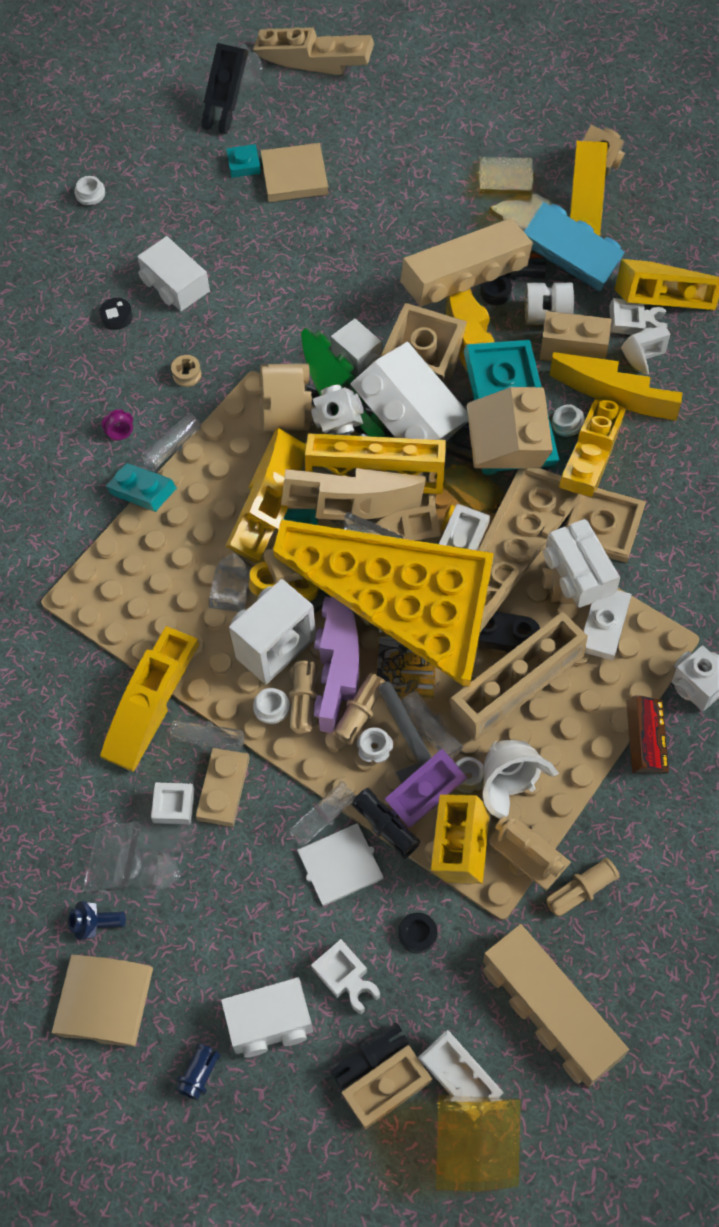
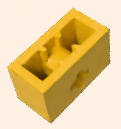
M439 795L431 871L445 882L483 884L490 812L477 795Z

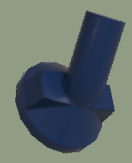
M79 901L75 909H71L68 917L69 930L75 932V937L78 940L96 937L97 928L124 927L126 923L124 912L97 913L96 903Z

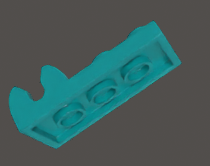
M530 340L466 345L464 356L474 400L510 387L542 388ZM550 420L549 427L553 451L542 465V470L553 469L559 461ZM482 468L484 475H494L497 471L527 468Z

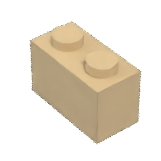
M546 311L540 360L552 361L553 352L606 359L611 318Z

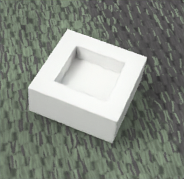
M155 782L151 814L152 822L191 825L194 796L193 784Z

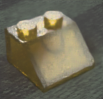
M438 1095L436 1190L480 1192L519 1187L521 1099Z

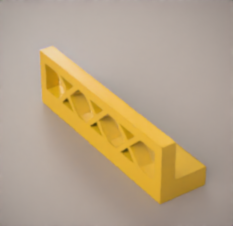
M308 433L305 450V472H313V466L327 467L333 472L331 475L352 477L347 472L353 468L383 472L395 470L400 474L408 475L434 472L437 473V481L425 482L423 493L443 494L446 440Z

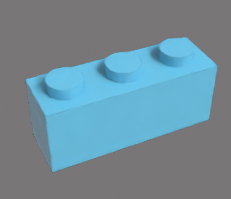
M543 202L524 231L533 242L531 250L601 292L625 252L620 249L621 246L615 240L608 237L603 239L595 234L589 224L583 221L576 222L566 216V211L556 204L548 205Z

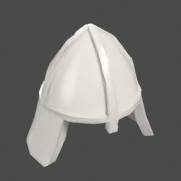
M514 739L495 741L490 746V751L486 755L484 762V805L493 816L500 819L503 816L507 817L510 805L509 795L521 793L527 789L533 792L536 789L534 784L538 780L541 771L551 777L559 773L552 763L542 758L527 742Z

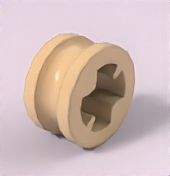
M182 355L172 362L171 371L177 385L190 387L197 384L201 379L200 363L195 357ZM190 367L189 374H182L184 368Z

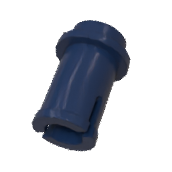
M203 1044L196 1045V1050L183 1076H178L176 1079L179 1083L176 1091L195 1101H198L200 1095L206 1094V1082L217 1060L220 1058V1054L217 1051L211 1053L213 1049Z

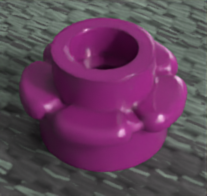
M116 409L104 416L101 426L104 429V433L111 439L123 440L129 437L133 431V417L129 412L125 413L122 409Z

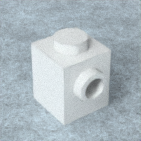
M355 318L331 336L332 353L336 357L342 354L354 367L351 372L357 377L374 361L381 358V340Z

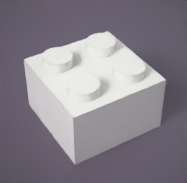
M283 579L279 580L273 587H266L258 596L257 601L248 610H241L235 615L229 626L236 659L265 685L312 643L316 637L313 605Z

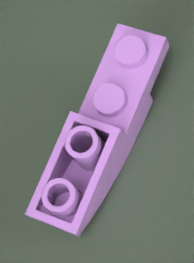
M325 596L322 617L326 618L324 629H317L314 648L320 650V660L324 664L321 684H326L324 695H317L314 717L319 718L320 731L332 733L337 725L341 702L348 701L349 699L353 700L358 692L360 663L358 633L352 610L332 596Z

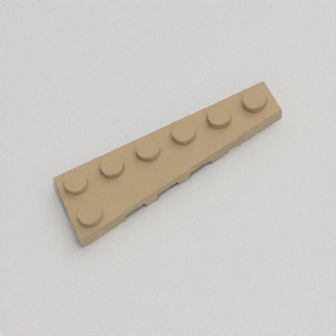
M539 468L518 469L478 551L494 553L480 632L544 548L550 532L559 528L582 497L581 494L559 488L561 475Z

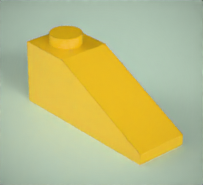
M621 259L614 290L627 303L716 310L719 299V277L650 261Z

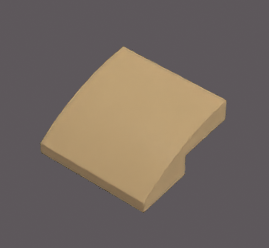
M71 955L52 1033L60 1037L90 1039L102 1044L135 1047L153 967L116 959Z

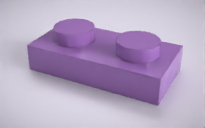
M441 749L390 793L385 800L405 824L411 828L439 804V795H449L468 777L445 750Z

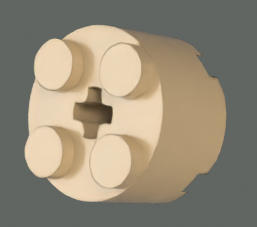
M309 364L260 365V417L263 431L274 432L277 428L285 432L307 431L310 429L309 412L312 410L311 391H307Z

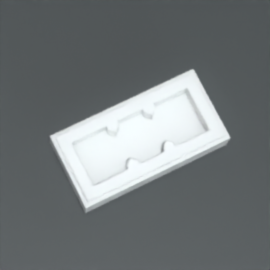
M617 590L613 595L601 600L597 599L591 604L584 633L588 636L585 649L586 654L611 661L614 660L632 594Z
M448 1030L418 1057L473 1121L504 1093Z

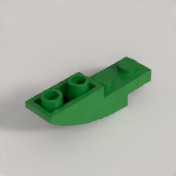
M305 327L301 331L303 351L306 363L309 364L310 375L320 396H322L321 390L330 386L340 385L341 389H348L351 386L350 383L356 379L351 373L354 369L352 364L342 354L336 357L328 349L332 343L321 331L317 330L314 333ZM354 388L351 389L354 394H358ZM358 394V396H359V398H360V400H361L362 406H363L366 402H365V401L362 399V397ZM338 405L331 406L333 416L339 411ZM363 406V413L361 414L363 424L359 426L370 437L391 438L392 436L385 430L387 427L375 413L371 414Z

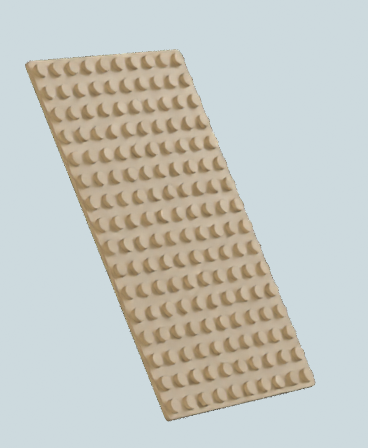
M250 371L157 472L159 475L172 479L177 487L162 506L154 512L129 503L43 597L41 603L44 609L134 670H136L146 649H153L166 626L198 638L199 647L173 691L172 696L375 834L372 831L373 826L351 805L353 799L362 790L369 788L389 810H393L385 798L401 785L395 772L418 763L381 694L371 709L373 712L372 718H367L352 745L340 741L332 733L320 731L319 718L314 717V706L311 731L309 733L297 734L290 728L292 701L289 700L290 710L287 717L276 724L261 722L254 714L253 702L255 697L267 688L281 690L289 699V693L293 690L294 664L299 661H308L307 669L310 668L311 662L317 665L315 692L317 695L323 696L326 684H321L324 664L320 660V650L314 648L315 640L267 685L235 657L229 626L235 615L241 610H248L257 601L258 596L251 592L248 586L249 580L230 568L227 562L232 555L239 556L252 566L265 562L264 552L260 561L254 563L225 547L251 492V489L248 487L274 432L263 431L261 428L260 374L256 371ZM309 412V430L286 431V433L307 444L308 433L329 434L323 432L322 428H317L312 412ZM355 430L354 432L350 433L351 436L361 435ZM305 457L301 471H305ZM313 466L314 473L330 474L323 467ZM443 483V494H436L435 501L439 530L450 504L456 506L458 503L490 516V522L479 544L480 547L496 514ZM289 506V507H288V508H297V509H311V508L294 507V506ZM366 519L318 520V525L364 533H369V530L373 527V525H366ZM278 530L273 531L264 551L274 549ZM440 530L441 538L444 533V531ZM545 545L497 611L530 617L539 624L540 628L563 611L584 632L591 604L579 608L576 603L551 602L549 589H543L542 568H546L543 550L546 548ZM631 596L613 661L585 653L581 659L476 742L451 717V697L466 686L461 685L432 664L425 667L409 666L405 663V667L402 670L434 671L433 675L401 673L405 683L409 680H416L418 684H433V689L416 688L412 693V689L408 693H404L407 687L394 688L401 689L402 693H396L431 757L441 749H444L455 763L462 758L473 757L484 765L486 755L490 751V746L495 741L514 739L527 742L542 758L552 763L558 771V775L551 777L541 771L538 780L534 784L536 789L533 792L527 789L521 793L509 795V815H514L556 849L630 743L626 701L634 695L660 700L672 682L676 671L674 664L685 652L690 651L692 653L699 643V637L697 634ZM321 608L314 614L316 632L318 628L324 629L326 618L322 617ZM352 611L358 633L359 691L368 674L377 675L379 637L391 636L385 632L380 633L378 631L379 628L372 623L367 626ZM487 623L484 628L490 629L493 625ZM525 629L517 630V632L522 635H526L529 633ZM477 646L471 682L509 652ZM399 650L390 653L389 658L393 659V656L399 654ZM407 652V656L404 654V662L408 661V664H421L420 657L416 653ZM390 661V662H389L390 667H391L393 670H395V669H396L395 664H394L392 661ZM396 670V675H400L399 670ZM383 672L384 675H387L389 677L390 682H392V673ZM347 701L341 702L337 724L348 707L346 705ZM369 728H380L392 738L393 749L389 751L388 759L381 763H376L375 761L366 762L358 754L357 739ZM374 743L371 747L377 749L378 745ZM470 773L465 774L468 777L467 779L472 778ZM456 788L449 794L477 795L484 802L483 788L479 791L473 790L472 793H462ZM438 805L411 828L399 817L403 825L421 841L419 847L408 858L442 880L431 871ZM491 813L487 840L497 830L495 826L500 818L493 816ZM379 836V838L391 845L383 836ZM487 843L483 884L445 883L497 919L506 920L531 886L533 880Z

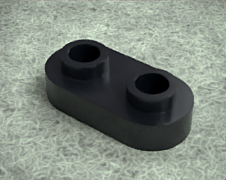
M496 611L488 621L493 627L482 629L477 646L511 652L537 632L540 626L530 617ZM525 629L529 633L526 635L519 634L517 630Z

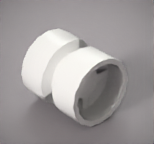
M526 283V325H544L546 311L573 314V283H553L551 288H548L545 283ZM543 298H549V310H543Z

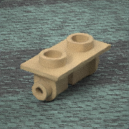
M512 814L508 817L503 816L495 826L497 830L487 840L488 844L546 891L571 863Z

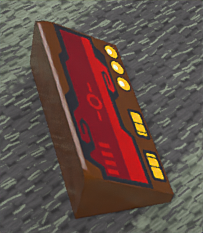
M634 695L626 701L632 773H669L663 700Z

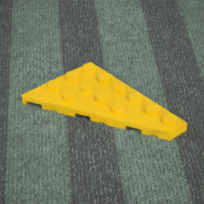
M281 519L273 549L276 559L461 685L470 687L494 553Z

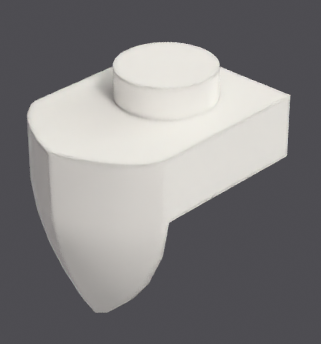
M665 325L656 328H646L639 333L631 335L623 343L621 349L627 361L635 370L644 375H649L646 359L666 353L670 333Z

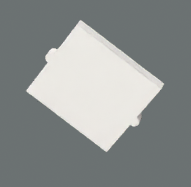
M358 823L297 850L308 873L306 880L307 882H312L322 906L384 879L373 856L374 848L368 846Z

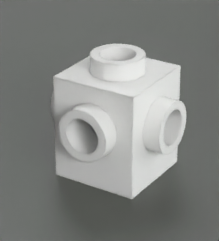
M334 385L321 390L322 396L313 398L315 408L311 410L312 417L317 428H322L323 432L334 433V435H347L354 432L353 427L363 424L361 418L363 406L358 394H354L353 391L347 388L341 389L340 385ZM338 405L339 411L333 416L331 406Z
M703 645L693 654L690 651L685 652L674 664L676 671L672 683L682 698L691 700L704 712L719 699V655L710 652Z

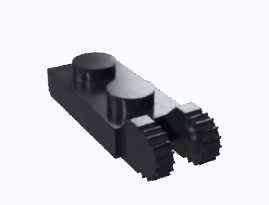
M217 43L203 102L205 107L201 121L202 129L210 130L215 118V107L222 108L219 132L222 134L228 133L233 118L232 111H235L248 51L246 49Z

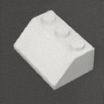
M409 342L404 343L374 361L350 383L395 438L447 441L469 422L467 410Z

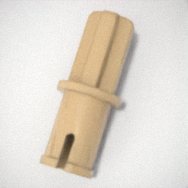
M299 661L294 664L293 690L289 693V700L292 701L290 728L297 734L309 733L311 731L313 706L317 697L315 692L317 665L311 662L310 668L307 669L308 661Z
M372 673L368 674L354 699L347 701L346 705L348 707L332 732L334 736H337V739L352 745L367 718H372L373 712L371 709L380 696L378 687L385 682L381 677Z
M605 857L600 863L581 875L575 873L572 875V881L547 897L548 908L556 917H561L583 901H592L595 893L612 881L620 878L617 868Z

